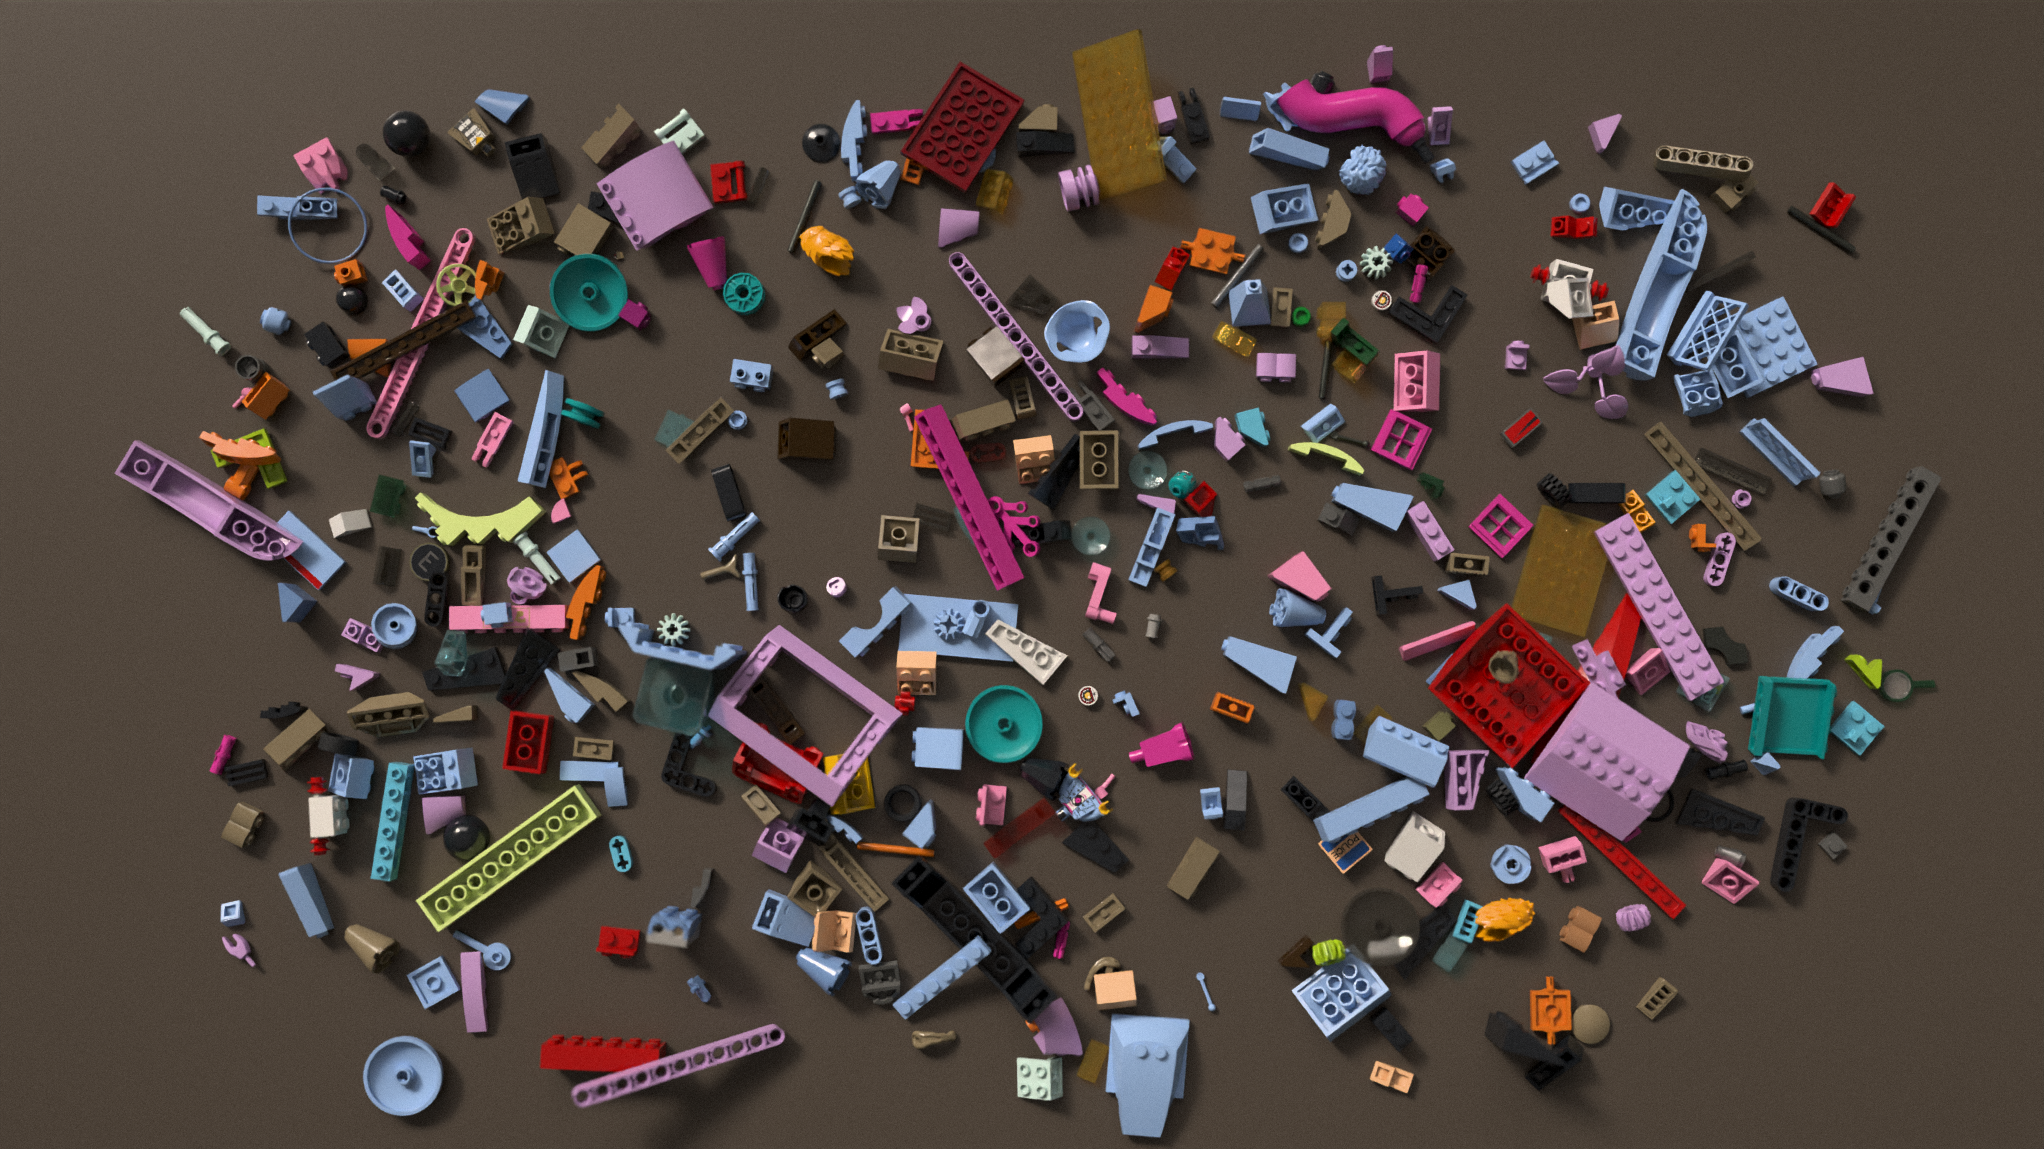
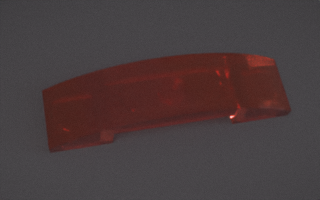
M1044 797L996 832L983 844L995 859L1056 812Z

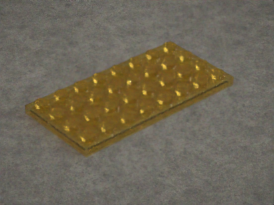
M1136 29L1073 51L1090 163L1098 181L1099 200L1167 181L1142 30Z

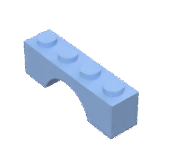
M896 586L892 587L879 600L882 606V617L874 628L861 629L855 626L839 640L854 657L859 655L863 657L870 650L868 646L872 642L877 643L884 636L882 632L886 628L890 630L897 623L895 619L899 615L903 617L911 609L909 605L912 602Z

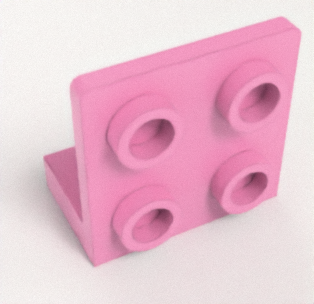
M984 784L983 789L979 788L978 801L982 802L981 808H977L976 821H980V826L984 824L1003 825L1007 786Z

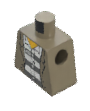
M474 108L447 132L475 155L482 151L489 157L496 150L491 145V142L495 139L494 134Z

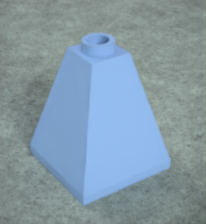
M1260 279L1245 280L1229 291L1232 327L1271 324L1267 288Z

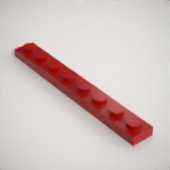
M1565 804L1557 811L1671 919H1674L1686 906L1682 900L1610 833Z

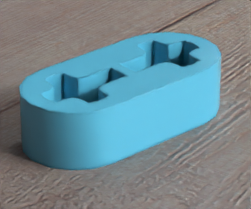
M615 836L609 843L613 863L618 871L626 872L633 866L629 843L624 836ZM617 839L624 844L621 846V853L619 847L614 846L617 843ZM621 855H623L624 861L628 860L626 868L619 865V862L622 861Z

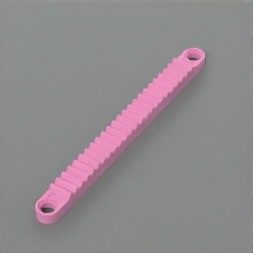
M461 228L455 232L412 328L443 313L444 309L447 308V303L441 299L437 292V278L440 272L449 265H466V261L469 260V254L475 243V236L470 230ZM465 233L468 234L469 241L461 243L460 236ZM461 267L451 268L457 277L463 273V268ZM446 272L441 278L440 287L451 283ZM453 291L445 292L442 294L447 300L450 301V296L453 295ZM428 344L396 360L366 427L367 433L371 437L381 439L387 435L393 420L396 419L399 407L403 404L402 401L406 397L405 394L409 391L412 379L415 378V372L418 371V366L422 362L421 359L425 356ZM375 424H381L382 431L379 434L373 432Z

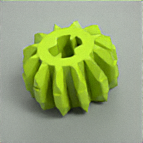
M1337 939L1323 941L1312 947L1313 959L1316 965L1319 966L1340 963L1346 956L1342 941Z

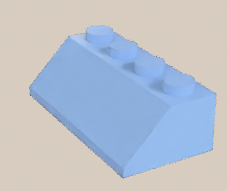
M1378 716L1368 730L1363 757L1434 788L1447 761L1449 746Z

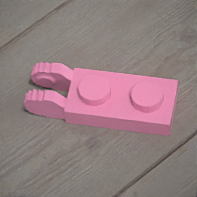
M495 412L477 444L478 447L472 456V460L477 462L483 450H486L488 453L482 465L488 467L510 430L513 421Z

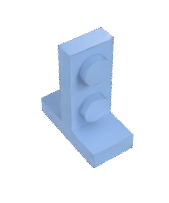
M1158 137L1146 151L1150 156H1156L1181 183H1185L1196 168L1174 145L1176 141L1172 137Z
M1347 607L1343 608L1322 636L1312 628H1308L1304 635L1330 656L1337 658L1341 651L1329 642H1334L1340 635L1339 629L1342 625L1347 626L1352 619L1350 615L1353 612Z

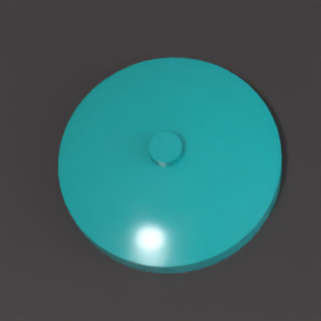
M579 254L567 259L556 269L550 283V299L558 316L568 325L584 331H596L604 329L618 320V315L628 300V286L621 270L609 259L597 254Z
M1009 685L994 686L981 692L968 708L965 721L966 734L973 748L983 757L1001 763L1014 762L1028 755L1037 745L1043 726L1041 711L1035 700L1024 690Z

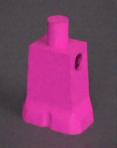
M1184 722L1176 724L1170 731L1141 741L1139 743L1141 749L1129 753L1132 764L1145 760L1147 767L1174 760L1189 761L1195 759L1191 740Z

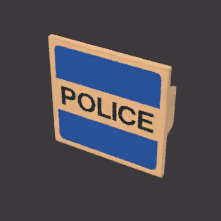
M1359 832L1349 836L1346 834L1337 844L1330 843V841H1320L1318 843L1343 874L1373 850Z

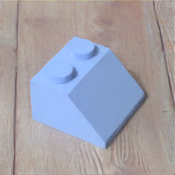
M335 754L328 791L347 798L367 799L371 789L370 779L374 772V761L363 757Z

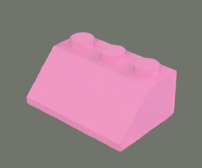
M1418 351L1395 354L1394 411H1439L1440 353Z

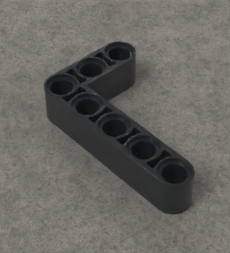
M1791 797L1786 801L1770 877V884L1774 889L1789 892L1795 885L1808 818L1834 824H1843L1848 819V813L1844 808L1797 797ZM1797 802L1800 803V809L1798 811H1796L1795 804ZM1816 806L1819 807V813L1817 815H1815L1814 809ZM1837 810L1838 817L1834 819L1833 813ZM1793 821H1796V828L1792 830L1791 824ZM1789 840H1792L1793 845L1788 849L1787 843ZM1785 859H1788L1789 864L1785 868L1783 862ZM1781 878H1784L1785 883L1781 887L1779 882Z

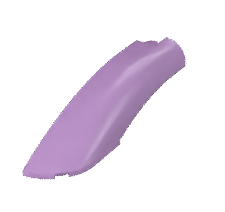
M134 440L114 473L178 510L213 533L214 536L254 558L261 560L281 559L294 553L304 542L250 504L224 491V488L140 440Z

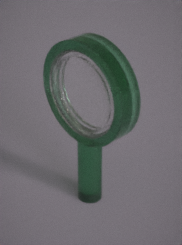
M1891 669L1881 675V687L1878 690L1884 699L1891 702H1902L1911 696L1913 689L1934 688L1935 681H1913L1907 672L1900 669Z

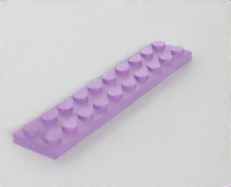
M1627 513L1594 531L1593 533L1658 648L1663 651L1667 664L1688 701L1724 683L1723 678L1630 514Z

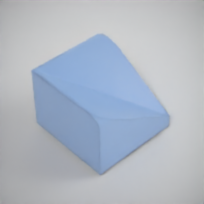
M1763 752L1762 756H1755L1750 761L1762 775L1769 774L1780 768L1777 761L1766 752Z

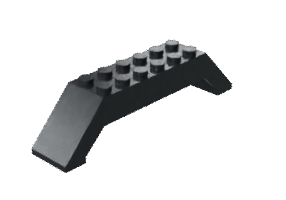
M920 855L891 883L904 897L920 908L960 950L977 936H980L991 949V952L975 965L1006 996L1016 1011L1029 1024L1058 997L1038 970L1003 933L1000 934L986 916L945 875Z

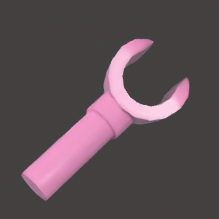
M244 388L242 390V395L232 405L235 409L242 403V400L252 388Z
M905 404L900 408V411L906 420L909 431H912L914 429L908 414L913 411L909 404Z
M1113 774L1110 775L1105 783L1096 788L1095 794L1099 799L1104 798L1108 794L1105 788L1115 778Z

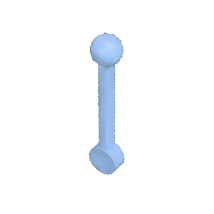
M1201 972L1197 973L1196 978L1202 985L1209 1004L1208 1009L1213 1012L1216 1006L1212 1003L1203 980L1204 975Z

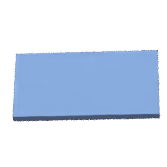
M904 594L912 603L909 605L911 609L901 618L898 651L936 652V655L1013 662V659L989 639L985 633L996 620H1000L1016 629L1018 604L988 602L990 611L978 638L962 632L957 638L946 640L939 637L934 630L933 622L936 615L942 610L953 609L961 614L965 625L973 604L978 600ZM983 603L976 605L977 613L984 614L986 612V606ZM949 616L947 622L940 623L946 626L947 633H949L950 627L957 626V624L951 622V616Z

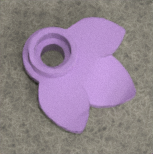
M914 297L911 306H901L896 309L898 317L903 321L898 327L901 332L912 334L917 330L923 332L930 328L931 318L927 314V305L920 298ZM920 319L926 321L924 325L918 324Z

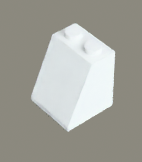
M1412 811L1386 851L1385 862L1389 867L1401 871L1406 878L1418 882L1443 851L1445 831Z

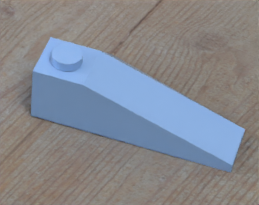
M1604 187L1599 207L1604 227L1628 230L1629 228H1640L1646 225L1663 224L1674 201Z

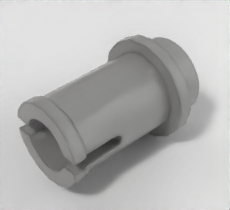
M1150 614L1147 617L1149 621L1145 636L1158 638L1160 621H1162L1161 615Z

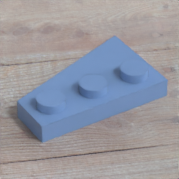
M475 295L470 305L477 318L457 329L503 359L513 343L482 301L476 298Z

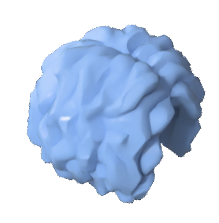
M1356 146L1350 153L1352 159H1347L1342 165L1341 170H1339V176L1343 185L1350 192L1369 195V193L1374 191V188L1380 186V182H1382L1383 177L1386 175V161H1384L1380 150L1373 149L1372 146Z

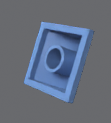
M278 583L282 622H301L317 600L296 584Z

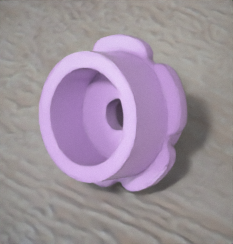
M1737 490L1735 495L1732 496V502L1737 508L1742 509L1750 505L1751 495L1747 491Z

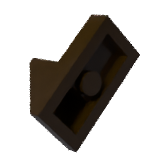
M1305 935L1278 959V962L1282 966L1310 968L1300 955L1307 954L1312 949L1311 945L1314 942Z

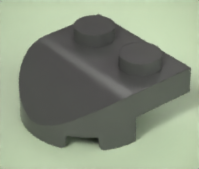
M898 961L859 965L863 996L873 1000L874 1004H887L893 1001V998L900 992Z

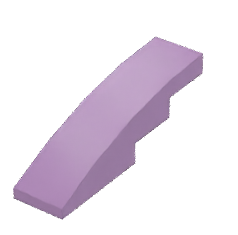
M481 951L462 952L461 979L467 1032H484L488 1029V1022L486 1016V979Z

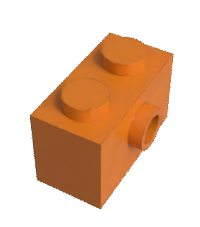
M265 372L242 400V403L247 409L266 420L274 414L277 405L286 399L289 389L284 383Z

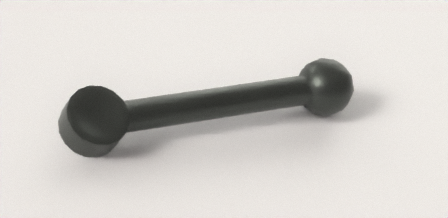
M1336 431L1331 433L1332 439L1339 438L1361 444L1365 448L1370 446V442L1367 440L1360 441L1342 436Z

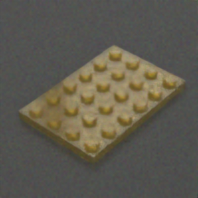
M1541 505L1511 606L1524 620L1585 637L1608 558L1593 532L1607 525L1606 523Z

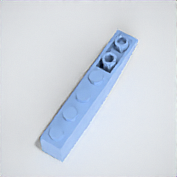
M545 370L518 482L546 488L559 433L564 375Z

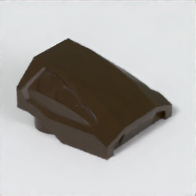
M1426 226L1410 244L1413 251L1406 261L1415 269L1417 265L1427 266V274L1424 276L1430 281L1456 250L1437 232Z

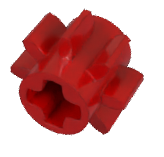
M901 692L900 696H895L894 708L903 713L902 715L908 716L909 711H914L915 697H911L910 692Z

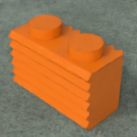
M1220 692L1215 694L1210 710L1245 723H1249L1254 709L1253 704L1221 694Z

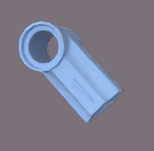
M978 600L973 604L962 630L963 633L978 638L990 611L988 602ZM983 603L986 606L984 614L977 613V604Z

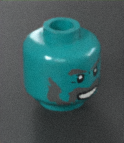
M1181 470L1171 478L1168 486L1170 492L1175 497L1184 499L1196 489L1197 481L1192 473Z

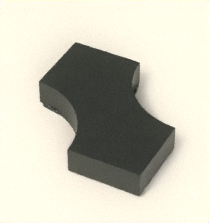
M1724 626L1703 629L1705 648H1712L1721 653L1726 665L1748 663L1745 643H1737L1727 636Z

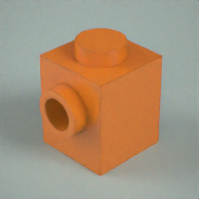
M357 259L334 266L336 271L334 273L335 280L342 286L348 284L356 285L368 281L363 264Z

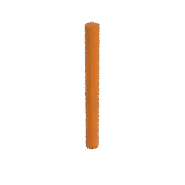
M858 842L857 849L934 857L933 849Z

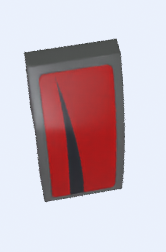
M1529 408L1505 428L1500 435L1513 448L1543 421Z

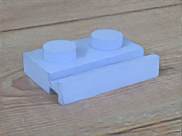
M1542 141L1513 159L1511 164L1526 185L1557 166L1559 162L1555 160L1546 142Z

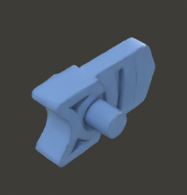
M696 975L687 981L691 988L690 991L696 993L702 1002L710 1000L711 995L704 986L705 981L703 979L701 980Z

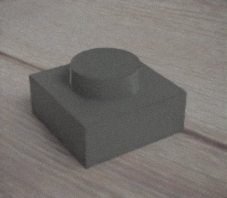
M1832 831L1818 843L1819 847L1830 859H1835L1848 847Z

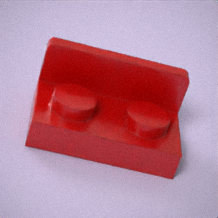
M601 926L599 946L596 947V952H601L603 956L620 954L621 958H632V956L638 953L641 930Z

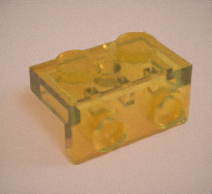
M1344 349L1332 363V366L1340 376L1355 383L1373 361L1366 367Z

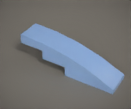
M1157 507L1128 579L1129 581L1147 587L1175 514Z

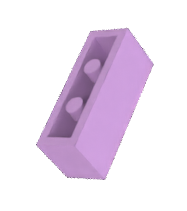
M1424 501L1406 511L1405 517L1433 561H1437L1454 551V548Z

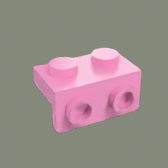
M1441 862L1415 890L1433 907H1441L1448 900L1447 896L1460 888L1462 879L1444 862Z

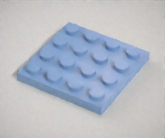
M1783 296L1745 314L1735 329H1739L1765 379L1764 382L1744 390L1746 398L1817 365ZM1730 323L1721 326V332L1728 329ZM1714 329V334H1718L1717 329Z

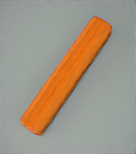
M1065 898L1055 902L1061 911L1069 908ZM1035 911L1022 915L1014 924L1017 929L1041 920V918Z

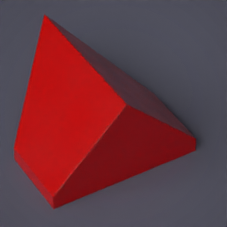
M1203 481L1183 502L1198 517H1211L1217 493Z

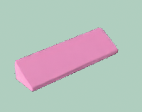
M1470 621L1401 646L1399 651L1402 659L1406 661L1464 640L1475 631L1476 624Z

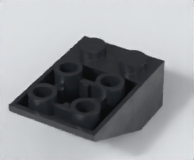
M542 133L504 142L522 200L526 197L544 198L560 194L548 141Z

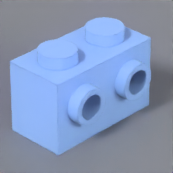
M733 359L730 382L735 384V388L746 389L747 386L754 387V391L765 392V389L770 390L774 367L770 364Z

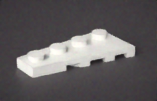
M996 620L985 633L989 639L1041 685H1044L1068 656L1000 620Z

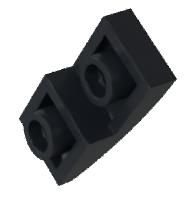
M288 701V705H281V708L268 707V710H261L260 718L290 717L306 711L307 707L300 706L301 702Z

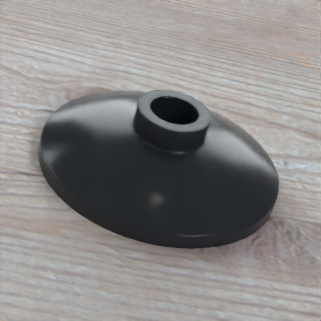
M816 124L805 132L802 139V147L810 159L825 162L837 154L840 148V139L837 132L831 126ZM819 138L824 139L822 144L817 143Z

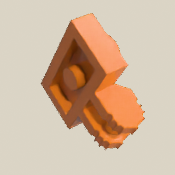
M561 457L552 462L549 475L561 499H566L580 492L576 481L581 480L588 474L586 471H582L572 476L571 471L582 466L581 460L567 465L564 457Z

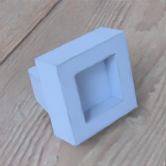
M1448 158L1430 165L1431 172L1434 173L1440 183L1443 182L1444 174H1447L1449 179H1453L1456 167L1455 163Z

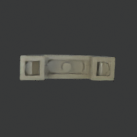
M720 397L666 449L667 453L680 464L734 410Z

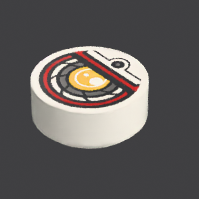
M1378 291L1373 295L1371 303L1376 310L1383 311L1390 306L1392 299L1388 292Z
M1085 686L1079 691L1078 697L1081 703L1092 705L1096 702L1098 693L1095 688Z

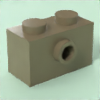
M1751 174L1746 181L1726 180L1709 198L1724 213L1731 209L1734 211L1742 204L1740 200L1744 196L1748 198L1755 191L1754 187L1759 182Z

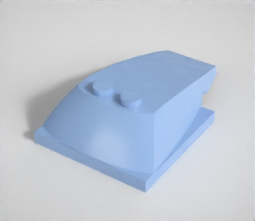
M1112 1013L1106 1092L1116 1093L1123 1134L1161 1137L1173 1098L1183 1099L1189 1019Z

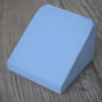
M241 900L221 904L220 922L226 927L245 923Z

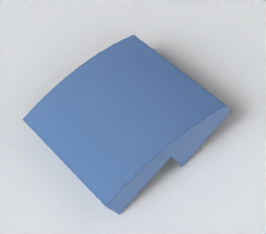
M489 369L476 375L454 390L475 423L491 415L492 411L509 403L508 397Z

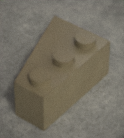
M619 103L615 107L617 111L611 119L607 117L604 120L606 125L600 131L596 130L581 147L600 169L603 166H608L617 153H622L631 140L634 141L639 137L642 130Z
M1007 399L955 415L950 420V424L961 443L974 440L981 435L988 436L998 429L1000 431L1011 428V424L1016 420Z
M308 709L263 750L285 772L316 740H320L321 733L325 732L327 727Z
M1196 836L1168 882L1167 887L1187 900L1190 896L1194 897L1198 890L1197 885L1201 880L1205 879L1209 867L1216 861L1220 851Z

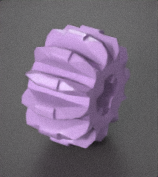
M1643 904L1630 905L1619 909L1616 913L1617 923L1623 931H1637L1648 926L1651 922L1650 912Z

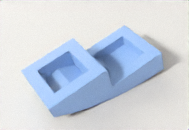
M624 767L603 769L608 807L628 805Z

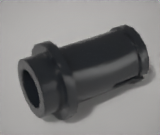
M386 185L380 190L381 197L394 201L396 205H402L406 201L407 195L402 190L397 191Z

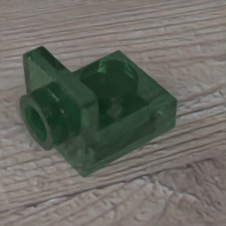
M1424 472L1419 473L1416 481L1421 482L1420 485L1427 489L1434 488L1430 499L1434 500L1437 497H1441L1445 488L1442 486L1444 481Z

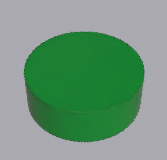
M1305 307L1296 308L1291 315L1293 324L1298 327L1307 325L1311 319V313Z

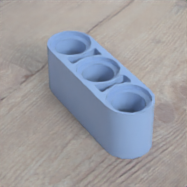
M1777 577L1770 581L1769 588L1771 592L1809 611L1824 610L1829 604L1826 595L1789 577ZM1780 581L1784 583L1783 590L1779 588ZM1798 589L1801 591L1802 594L1800 599L1796 596V591ZM1815 598H1817L1819 601V605L1817 607L1814 605Z
M862 907L857 912L856 922L864 957L869 964H877L882 959L883 948L875 913L870 907ZM861 912H868L870 920L863 921L860 917ZM872 931L875 938L872 940L866 939L865 932ZM877 950L879 957L877 959L871 958L869 951Z

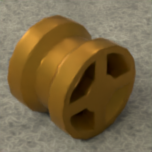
M1169 558L1154 569L1155 573H1159L1162 582L1178 571L1175 567H1172Z

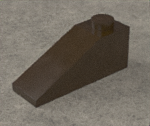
M834 309L795 335L788 349L799 361H802L812 354L811 350L831 338L847 323Z

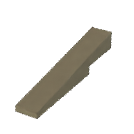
M832 832L826 844L820 846L819 849L875 912L889 900L888 896Z

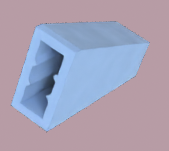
M1266 128L1253 135L1249 153L1313 170H1320L1329 162L1328 148L1270 128Z
M1342 483L1340 486L1336 485L1331 494L1334 497L1333 503L1392 532L1397 531L1413 499V496L1347 483Z
M1231 636L1227 640L1224 639L1221 650L1224 651L1223 655L1278 692L1286 694L1296 656Z
M308 863L279 873V877L308 936L316 935L317 938L328 935V930L333 929L334 926L312 864Z

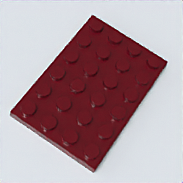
M960 61L901 149L900 154L966 193L1023 106L1025 100Z

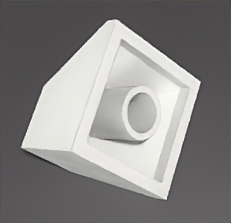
M1588 278L1564 279L1547 283L1549 302L1568 318L1593 316Z

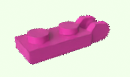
M912 109L909 111L870 113L872 134L914 129L920 120L909 123V117L922 116L923 110Z

